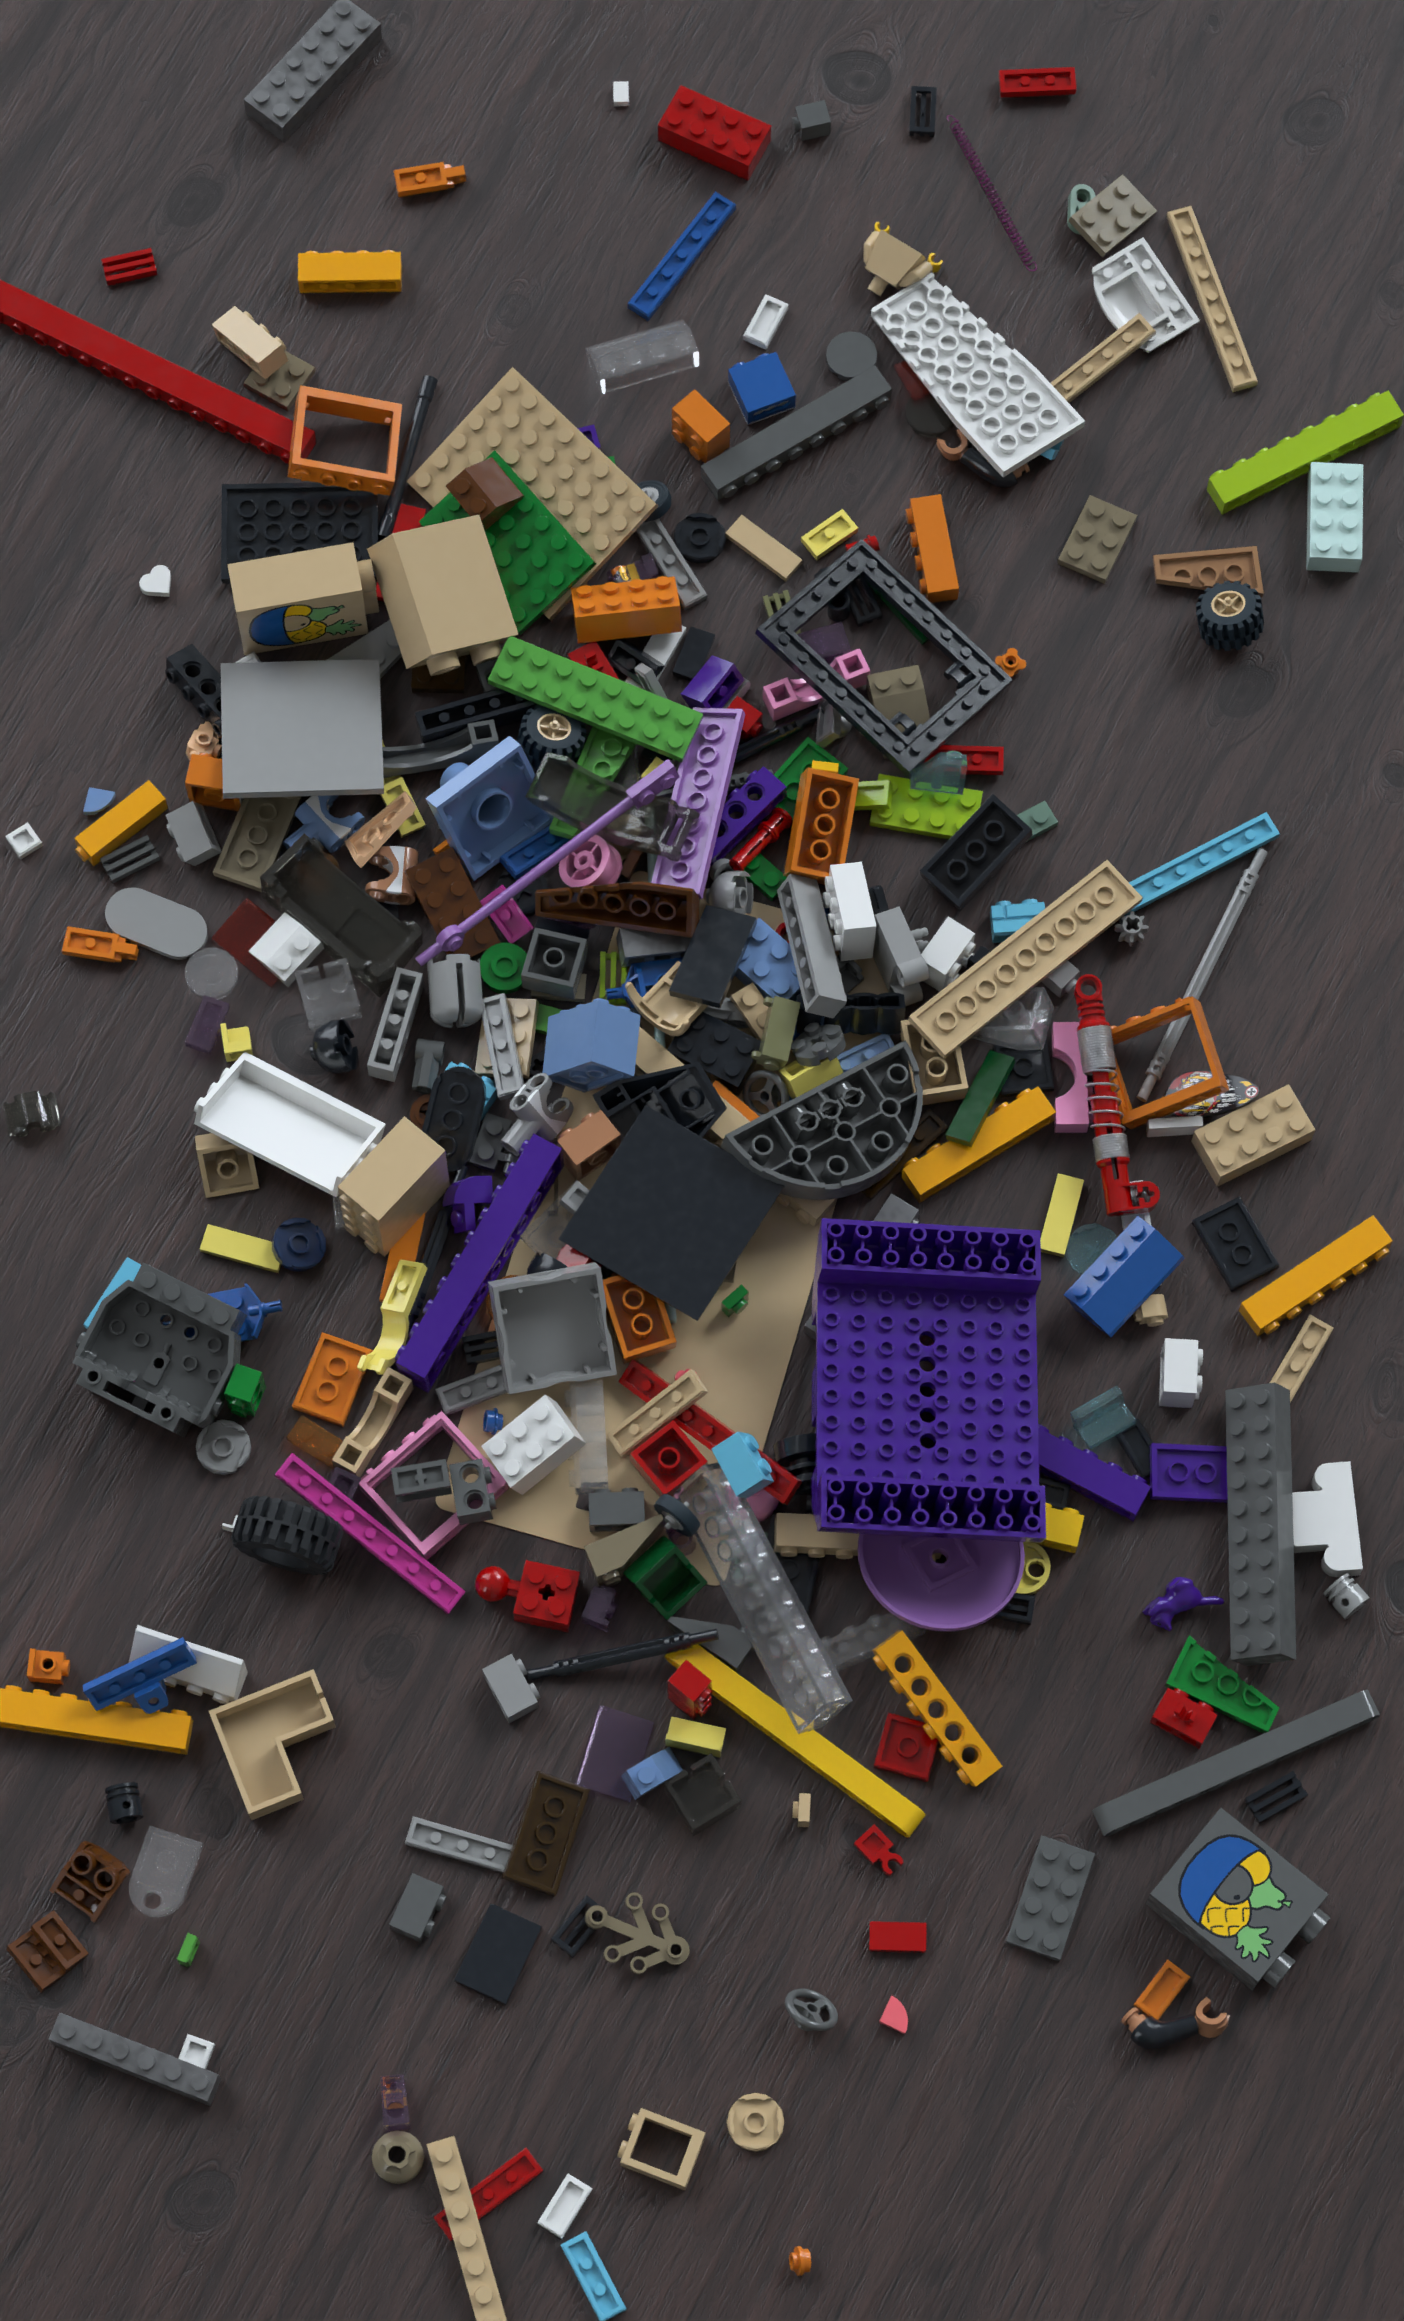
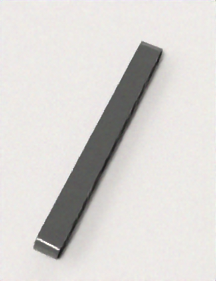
M1363 1690L1108 1801L1093 1809L1092 1812L1104 1837L1110 1836L1378 1718L1380 1713L1369 1691Z

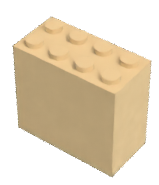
M404 1116L338 1186L339 1200L341 1202L340 1208L343 1213L342 1218L344 1219L345 1229L355 1237L359 1235L365 1240L364 1244L370 1251L375 1254L379 1252L385 1257L399 1239L450 1187L446 1151Z

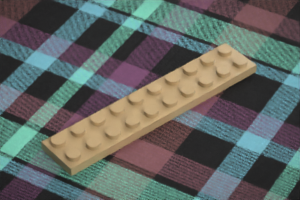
M1106 860L912 1013L908 1021L943 1059L946 1058L1141 903L1143 897Z

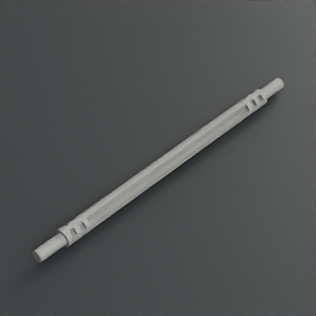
M1258 848L1249 868L1244 870L1243 876L1239 880V884L1183 999L1189 996H1193L1197 1000L1199 999L1255 886V882L1259 878L1258 872L1266 858V850ZM1191 1014L1170 1023L1157 1052L1153 1056V1060L1149 1064V1068L1146 1070L1145 1074L1147 1077L1137 1095V1099L1140 1101H1147L1156 1081L1161 1079L1162 1073Z

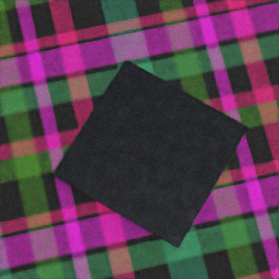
M645 1105L558 1240L698 1321L785 1185L777 1184L757 1175L741 1164L730 1153Z

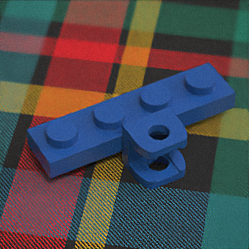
M182 1637L84 1684L83 1692L96 1711L134 1694L142 1710L151 1714L168 1705L164 1679L196 1664V1656ZM152 1698L159 1699V1701L155 1704H151L148 1702Z

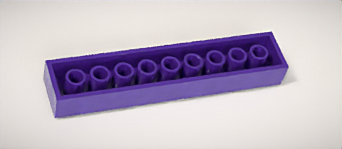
M533 1134L530 1140L526 1139L521 1145L519 1159L516 1163L512 1162L509 1165L505 1174L507 1179L502 1186L498 1185L494 1190L491 1198L493 1199L489 1209L485 1207L478 1218V1227L475 1231L471 1230L464 1242L466 1247L461 1254L457 1253L450 1265L452 1268L448 1277H442L437 1286V1291L439 1292L434 1300L430 1299L423 1309L424 1317L420 1323L416 1322L409 1333V1337H411L406 1346L402 1345L395 1356L398 1372L411 1379L414 1386L427 1393L431 1390L489 1293L488 1282L495 1281L564 1167L562 1148L536 1134Z

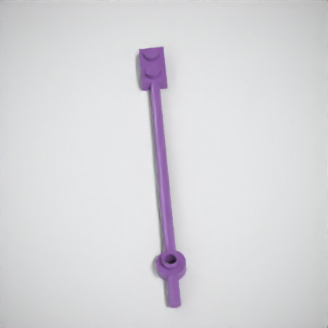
M669 759L664 761L626 790L628 797L461 924L458 926L450 925L443 929L437 936L436 943L415 958L422 967L441 951H455L460 948L466 932L632 806L639 809L641 806L651 803L657 794L664 789L672 787L676 780L680 778L674 765Z

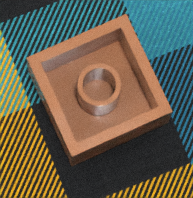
M600 1110L595 1114L593 1112L587 1114L576 1128H568L559 1135L557 1146L562 1148L565 1167L576 1181H580L611 1159L621 1144V1135L603 1111Z

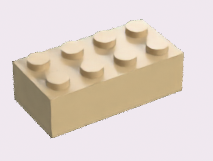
M1288 1084L1195 1130L1191 1142L1218 1187L1311 1141L1315 1128Z

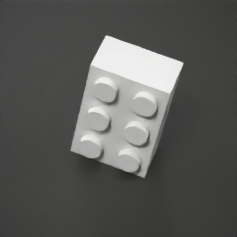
M862 862L830 865L829 876H825L826 892H823L824 907L829 908L830 914H828V926L830 930L834 929L835 935L832 937L834 951L839 952L840 961L872 958L876 922Z
M544 1395L481 1447L510 1488L523 1495L583 1447L586 1442L558 1403Z

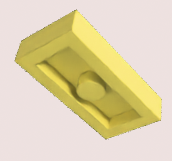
M841 509L802 536L801 542L812 556L818 560L856 534L858 527L846 512Z

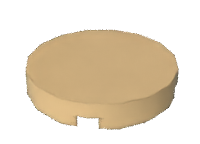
M759 2093L744 2095L729 2110L727 2119L729 2135L735 2144L744 2150L754 2152L767 2150L776 2144L782 2135L784 2126L782 2110L767 2095Z

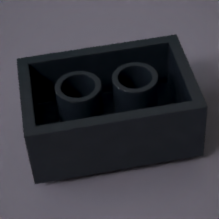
M702 1012L690 1024V1027L684 1034L674 1037L667 1050L684 1065L699 1062L712 1084L715 1081H719L738 1097L743 1089L745 1080L757 1064V1060L752 1059L751 1055L752 1051H759L761 1041Z

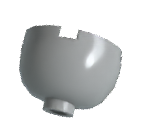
M727 871L717 876L711 884V888H708L706 892L707 903L713 907L741 914L751 913L754 896L753 884L747 883L746 877H750L749 873L746 871Z

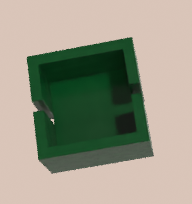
M664 1535L623 1572L650 1605L666 1620L674 1615L708 1583L679 1548Z

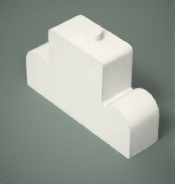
M1350 1461L1325 1463L1317 1468L1312 1478L1314 1491L1292 1493L1294 1553L1325 1551L1321 1559V1567L1327 1575L1341 1577L1349 1573L1350 1576H1359L1363 1570L1351 1463Z

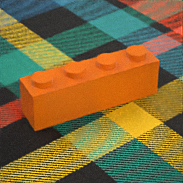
M941 494L911 498L909 508L905 509L907 524H912L913 532H910L912 548L916 547L918 554L914 556L916 571H921L922 579H919L920 593L925 595L930 603L958 599L959 585Z

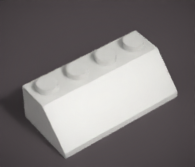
M137 1625L129 1663L179 1638ZM186 1641L196 1656L197 1663L165 1678V1684L171 1687H175L176 1684L187 1687L186 1691L202 1696V1693L212 1695L213 1700L222 1704L237 1700L248 1673L244 1660Z

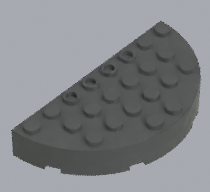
M906 1040L726 1134L720 1148L733 1155L741 1164L757 1175L777 1184L785 1185L780 1194L808 1200H830L853 1195L871 1187L890 1173L906 1152L920 1120L923 1088L918 1074V1064ZM909 1064L913 1072L916 1089L915 1093H913L909 1073Z

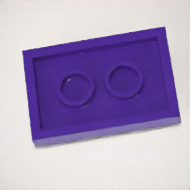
M1151 1443L1150 1499L1228 1503L1227 1446Z

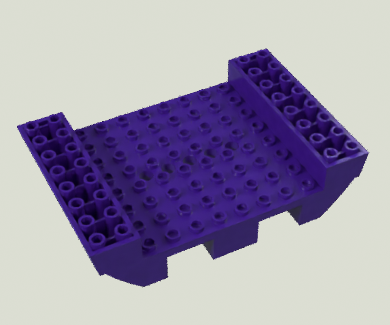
M821 1219L817 1239L812 1293V1325H816V1364L812 1373V1427H816V1466L812 1475L811 1504L817 1532L1041 1543L1046 1539L1045 1486L1039 1485L1036 1292L1041 1282L1040 1230ZM924 1335L929 1336L933 1339L934 1344L925 1346L921 1344L919 1338ZM929 1361L933 1364L934 1369L928 1372L924 1371L919 1363ZM928 1386L933 1389L934 1395L925 1397L920 1393V1388ZM922 1412H929L934 1416L935 1420L931 1423L924 1422L920 1418V1414ZM930 1438L934 1441L935 1446L929 1449L924 1448L920 1443V1439Z

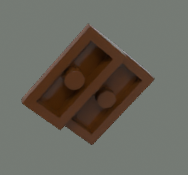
M55 1910L33 1924L28 1932L9 1944L6 1949L40 1993L61 1979L89 1954Z

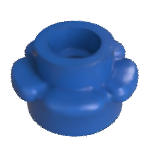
M497 1408L485 1410L483 1417V1431L491 1432V1434L495 1435L497 1430H502L503 1414H498Z

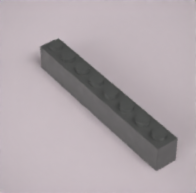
M873 366L701 465V478L717 501L723 497L729 498L742 486L755 483L761 475L776 471L787 460L797 459L806 449L821 445L825 438L832 434H840L851 423L861 422L870 412L885 408L891 401L892 388L877 367Z

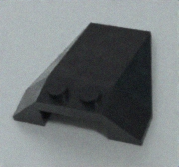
M699 1062L618 1080L592 1095L600 1110L603 1111L620 1133L621 1142L645 1105L702 1138L727 1109Z

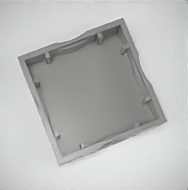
M594 1262L488 1282L504 1388L509 1394L547 1388L560 1382H580L617 1375L612 1338L606 1323V1299L601 1267Z

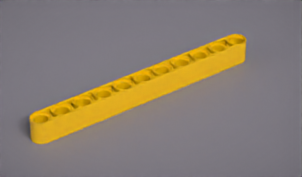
M696 1644L691 1649L665 1654V1659L677 1669L685 1660L689 1661L712 1680L713 1696L901 1835L909 1838L926 1816L918 1806L700 1645Z

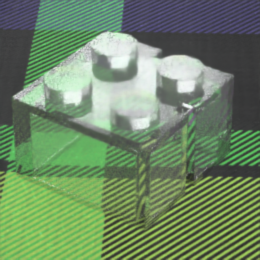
M347 958L323 964L325 979H321L318 965L295 971L296 982L310 1031L317 1030L323 1024L332 1020L345 1019L350 1021L362 1017Z

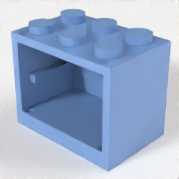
M597 998L593 1002L579 1004L575 1008L561 1010L560 1013L549 1016L542 1073H546L553 1082L582 1092H588L618 1080L634 1077L641 1015L631 1012L628 1007L614 1006L609 1004V1001L606 999Z

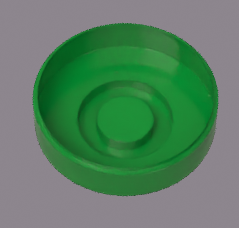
M498 943L489 947L480 959L481 979L486 987L500 994H509L521 989V973L527 956L525 951L512 943Z

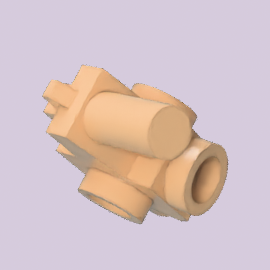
M205 721L204 724H200L198 730H194L186 748L189 760L191 754L199 755L200 753H208L215 758H219L222 751V745L219 744V736L215 733L209 721Z

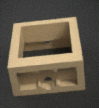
M641 2108L639 2114L633 2113L628 2130L632 2131L629 2141L623 2140L617 2157L622 2158L621 2166L685 2190L704 2142L706 2132ZM645 2120L691 2137L677 2176L631 2159Z

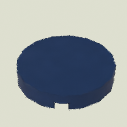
M292 1218L284 1221L276 1229L272 1238V1251L276 1260L283 1267L291 1271L304 1272L313 1269L322 1260L326 1251V1238L323 1231L311 1223L310 1220L306 1218Z

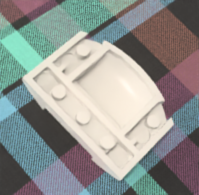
M1144 237L1092 268L1094 290L1098 302L1116 330L1140 313L1156 331L1155 336L1139 347L1144 349L1143 351L1150 353L1200 322Z

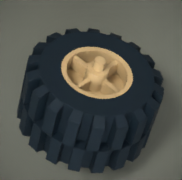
M1230 580L1224 581L1223 584H1213V588L1208 587L1204 590L1205 594L1199 596V602L1196 603L1198 627L1201 638L1209 646L1214 645V648L1218 650L1225 648V651H1231L1233 648L1240 650L1244 645L1250 646L1252 640L1256 641L1259 638V633L1263 632L1264 616L1261 597L1255 588L1251 589L1249 584L1245 583L1242 585L1241 581H1235L1234 583H1230Z
M538 704L535 705L534 709L530 708L526 715L523 716L517 742L522 746L531 767L536 768L535 771H546V774H552V772L561 774L564 769L567 771L571 770L573 765L576 766L586 737L585 723Z

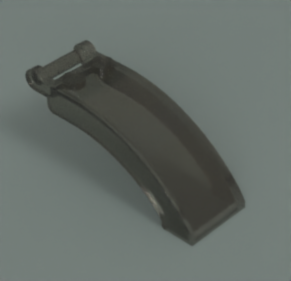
M546 752L525 797L550 815L583 831L628 797L626 790L629 788L594 774L567 756ZM655 796L651 803L643 805L639 809L632 806L595 835L619 846L663 856L671 861L678 862L682 855L681 849L692 825L697 823L700 814L694 809L678 806L677 802L672 799ZM678 818L684 819L672 845H666Z

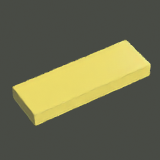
M1058 1173L1040 1239L1041 1252L1064 1258L1084 1183L1083 1179Z
M207 1225L200 1246V1252L275 1273L279 1272L281 1264L273 1254L271 1241Z

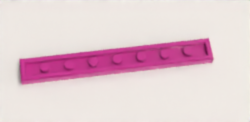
M293 1453L290 1454L274 1474L276 1478L316 1510L339 1522L346 1534L446 1614H449L466 1592Z

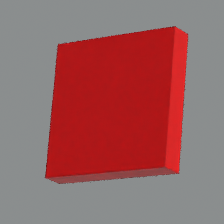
M888 1713L873 1768L928 1782L938 1740L937 1738L932 1740L922 1727L926 1724L925 1722Z

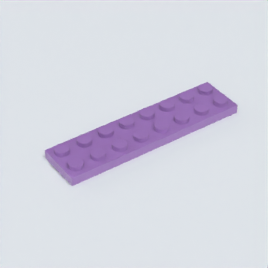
M693 707V710L703 713V719L683 762L679 764L678 774L680 778L676 780L651 883L692 888L700 899L703 898L746 715L743 709Z

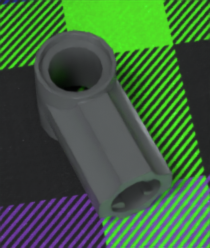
M418 1038L415 1050L416 1066L412 1090L423 1094L431 1093L433 1083L438 1077L439 1066L443 1064L445 1042Z

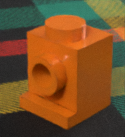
M30 1648L27 1668L29 1681L63 1685L64 1676L68 1677L70 1672V1660H66L65 1653ZM51 1661L53 1666L50 1669H45L43 1667L44 1663Z

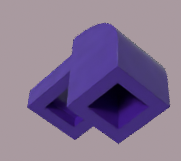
M473 1176L456 1181L445 1192L443 1207H453L451 1223L454 1226L455 1234L476 1230L474 1206H483L493 1202V1199H491L493 1194L492 1176Z

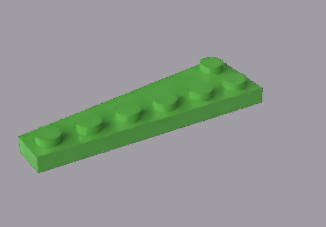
M592 727L549 827L550 834L571 840L582 831L594 812V808L598 806L637 744Z

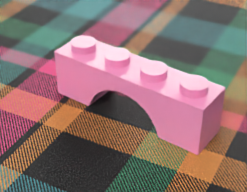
M860 648L836 657L830 664L855 689L866 685L870 669ZM786 677L763 687V701L773 721L816 705L824 699L804 679L794 680Z
M1053 1022L1052 1057L1066 1063L1074 1076L1073 1087L1066 1094L1055 1099V1133H1087L1089 1123H1093V1115L1089 1114L1092 1108L1088 1107V1100H1086L1093 1095V1087L1084 1086L1092 1082H1087V1075L1082 1073L1083 1068L1077 1036L1079 1022Z

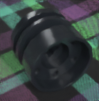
M816 1433L795 1435L776 1442L773 1445L775 1462L785 1467L787 1471L802 1481L794 1495L811 1494L812 1475L816 1466Z

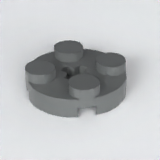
M817 1022L808 1024L804 1028V1032L792 1042L791 1050L800 1065L817 1066L821 1065L819 1060L828 1057L829 1061L839 1056L844 1050L846 1042L839 1025H820Z

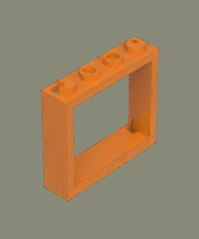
M300 385L295 402L287 477L300 479L301 481L317 482L325 486L333 485L353 491L361 490L372 492L376 495L390 496L395 482L402 404ZM305 410L389 425L390 436L386 474L300 458Z
M1193 996L1184 999L1178 998L1174 1004L1167 1007H1155L1150 1010V1014L1145 1016L1128 1018L1125 1024L1118 1027L1110 1026L1113 1038L1112 1043L1116 1045L1193 1014L1213 1075L1210 1079L1132 1109L1116 1059L1117 1068L1115 1071L1118 1075L1110 1083L1120 1087L1117 1092V1098L1122 1101L1119 1105V1111L1124 1114L1121 1121L1129 1129L1148 1123L1149 1119L1164 1117L1229 1091L1201 1003ZM1113 1072L1108 1073L1109 1079L1115 1076ZM1110 1085L1112 1092L1117 1090V1087Z

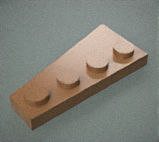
M1257 546L1153 555V567L1157 584L1206 590L1208 587L1213 588V584L1216 583L1223 584L1224 581L1229 580L1230 583L1241 581L1242 585L1247 583L1251 586V589L1255 588L1258 591V595L1263 598L1264 592Z

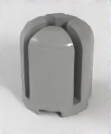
M468 954L446 955V960L433 963V959H430L427 962L430 1015L434 1023L452 1028L453 1022H456L457 1028L468 1027L479 1021L483 1012L480 959L477 962L472 961Z

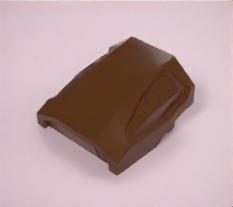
M83 1841L63 1867L49 1891L53 1894L57 1893L90 1916V1920L95 1923L131 1872L122 1861L102 1847L88 1841Z

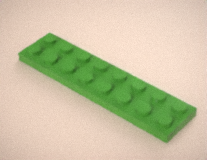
M513 636L507 638L488 678V684L679 762H683L703 719V713Z

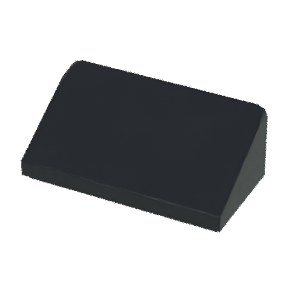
M617 639L607 656L611 666L641 686L642 684L634 671L636 666L641 663L653 670L656 677L665 667L664 664L626 639Z

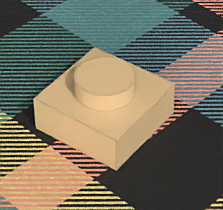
M799 1793V1801H793L792 1818H798V1827H809L811 1794Z

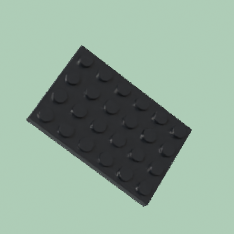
M321 483L222 484V584H231L227 564L352 542L354 544L356 560L362 561L370 559L367 549L378 543V495L372 492L353 491L339 486H325Z

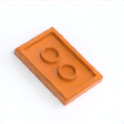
M322 1332L293 1402L292 1409L344 1427L366 1373V1370L363 1372L357 1369L358 1363L362 1355H368L373 1350Z

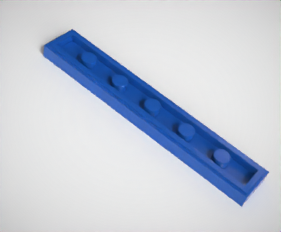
M715 191L628 302L627 308L649 321L736 210V204Z

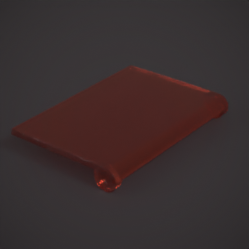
M246 898L214 934L212 939L270 987L278 981V978L248 952L276 921L250 899Z

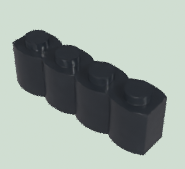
M888 992L878 995L873 993L846 994L847 1002L834 1018L806 1012L802 994L797 995L796 1002L801 1004L796 1022V1032L800 1034L804 1032V1028L808 1024L817 1022L820 1025H839L843 1034L851 1032L867 1035L878 1032L894 1035L901 1033L900 1023L905 1020V998L900 993Z

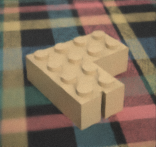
M314 1669L209 1711L251 1820L304 1800L284 1748L336 1727Z

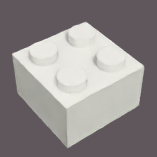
M947 917L921 954L929 970V979L924 980V982L941 991L960 976L958 972L961 967H967L968 958L970 955L974 956L972 952L976 946L974 944L975 933L952 918Z
M1165 1338L1160 1354L1159 1406L1192 1408L1194 1400H1199V1393L1202 1391V1376L1197 1375V1373H1200V1366L1203 1363V1349H1198V1340Z

